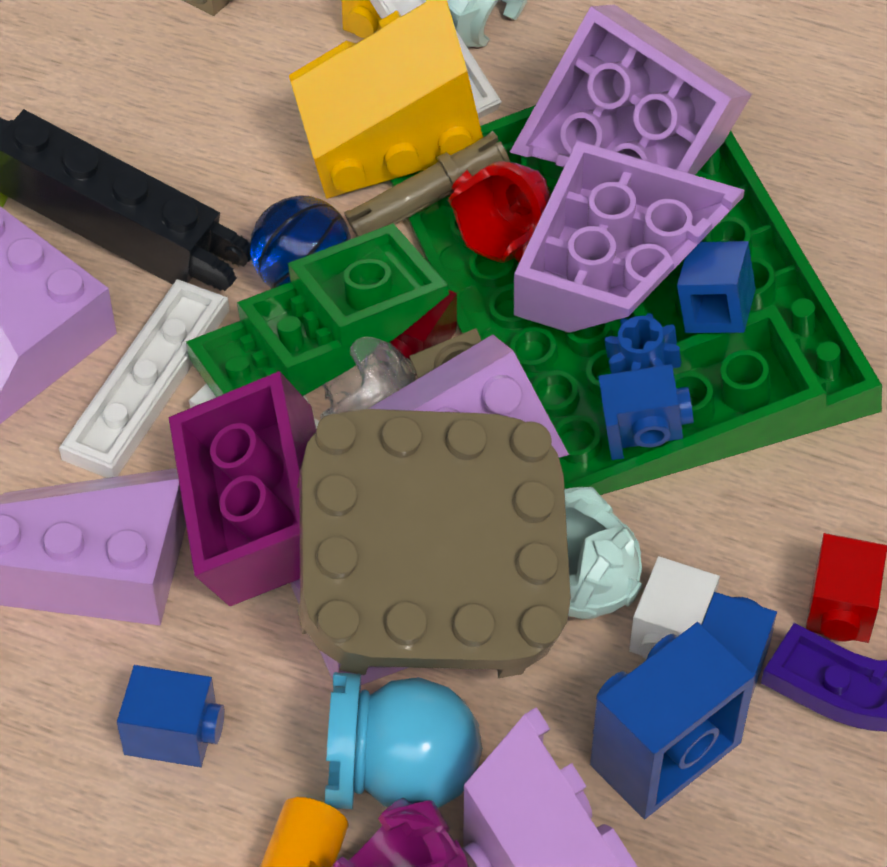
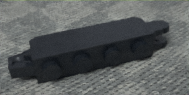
M25 109L14 120L8 121L0 117V192L7 197L172 285L177 279L189 283L192 278H195L208 286H213L214 289L226 291L235 282L237 277L233 271L234 268L230 267L229 263L224 262V260L230 261L238 267L240 265L244 267L247 262H250V243L248 239L243 238L242 235H237L235 231L219 224L220 212ZM252 247V256H254L256 253L253 251Z

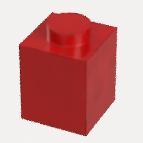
M823 533L814 573L806 629L814 633L823 634L835 641L846 642L855 640L869 643L879 609L887 545Z

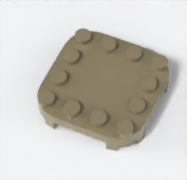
M362 409L342 412L340 414H329L323 417L318 423L316 432L306 445L297 488L300 491V603L297 611L302 634L308 633L320 651L340 663L339 670L361 675L366 674L369 666L497 669L498 678L523 674L526 668L545 657L567 624L571 600L564 476L558 453L551 445L552 439L547 428L537 422H524L517 418L484 413Z

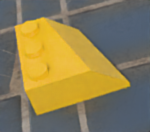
M426 0L425 3L403 16L398 11H395L379 21L381 29L358 43L346 40L289 75L326 199L425 170L437 163V156L445 152L452 155L483 138L468 71L447 0Z

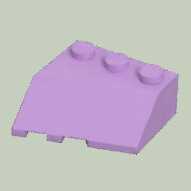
M577 140L514 273V315L569 333L628 317L744 197V190Z
M177 468L5 492L0 495V605L160 626L186 529Z

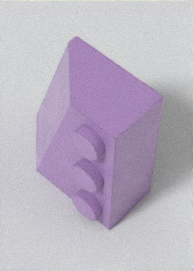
M615 4L591 6L510 153L555 162V165L565 167L572 149L578 140L695 175L723 144L752 94Z
M0 206L1 424L117 334L109 288Z
M537 707L522 716L464 784L462 850L467 857L469 867H638L612 827L602 824L596 828L592 822V809L583 791L587 786L574 765L571 763L560 770L544 746L543 737L550 728Z

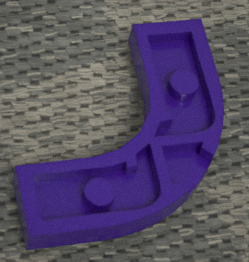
M793 623L765 667L761 684L836 722L860 729L887 732V660H875L853 653Z

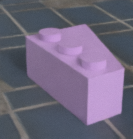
M494 335L487 337L368 408L499 414L521 419L524 422H537L549 431L552 439L551 445L558 453V457L569 455L514 351Z

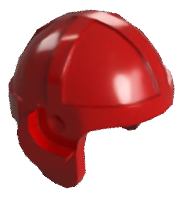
M505 161L494 162L481 169L474 176L466 170L453 183L451 188L454 192L448 200L453 209L463 241L469 249L491 260L505 263L515 258L519 263L551 196L546 179L536 170Z

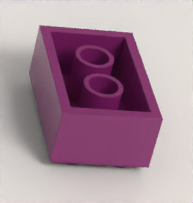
M278 371L168 417L194 576L228 606L236 605L300 579V491L297 488L306 445L316 432V425L312 406L286 377Z

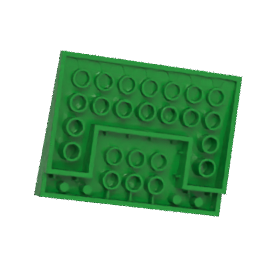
M536 105L480 126L483 137L492 131L497 135V143L501 141L510 163H517L538 171L546 179L547 186L552 194L564 167L555 165V162L510 153ZM731 131L723 144L695 175L744 190V197L701 242H749L756 290L744 333H685L677 289L685 258L628 317H625L628 320L632 317L646 316L648 313H651L653 318L662 327L671 324L675 326L676 345L680 347L682 364L681 367L673 368L676 388H689L694 423L682 425L683 439L667 441L656 447L634 446L622 448L623 459L611 460L598 377L599 375L611 374L610 358L607 357L605 337H618L621 319L569 333L515 316L514 273L519 263L515 258L505 263H500L469 249L461 237L453 209L448 202L451 195L407 218L426 260L448 284L449 290L457 293V327L460 334L476 328L481 340L494 335L514 351L569 454L559 457L564 476V489L593 487L599 495H603L882 412V384ZM422 171L398 177L389 181L392 187H394L395 185L405 181L410 177H413L414 175Z

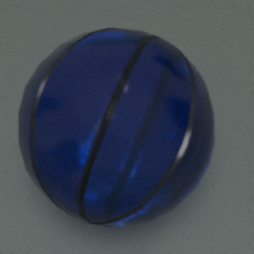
M305 195L288 197L272 204L256 221L251 234L250 256L260 278L267 286L273 289L290 282L289 262L350 240L351 234L344 218L329 203L319 198Z

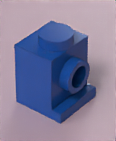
M672 364L598 376L611 460L624 458L622 448L634 446L656 447L667 441L683 439L682 425L694 423L689 388H676Z

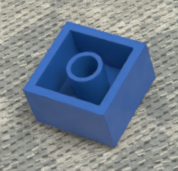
M698 621L678 637L675 634L665 636L651 649L645 662L629 674L625 671L616 673L599 690L596 696L597 702L590 765L645 820L741 744L755 674Z

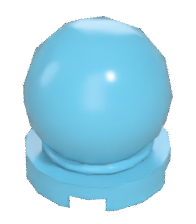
M333 673V692H331L326 757V761H330L328 785L325 787L326 804L336 809H353L354 792L362 794L365 789L386 807H389L401 798H405L412 804L432 800L437 808H440L463 793L464 784L478 769L483 748L479 723L467 703L449 687L420 677L390 681L370 695L367 690L361 691V674Z

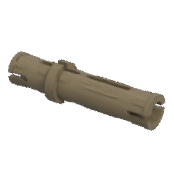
M492 131L487 136L452 155L445 152L436 157V164L352 210H347L344 214L354 234H357L356 236L358 237L392 223L396 225L451 195L454 192L451 188L453 183L466 170L474 176L481 169L494 162H510L501 141L497 143L498 137Z

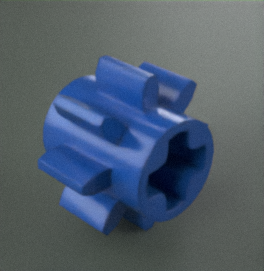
M648 313L646 316L632 317L628 320L622 318L620 320L621 327L618 331V337H605L607 357L610 358L611 374L672 364L673 368L681 367L680 347L676 345L675 326L671 324L662 327L653 318L651 313Z

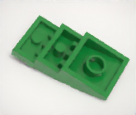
M392 223L289 262V283L237 302L240 321L186 341L189 360L216 397L278 371L304 396L350 370L401 335L449 295L448 284L396 225Z

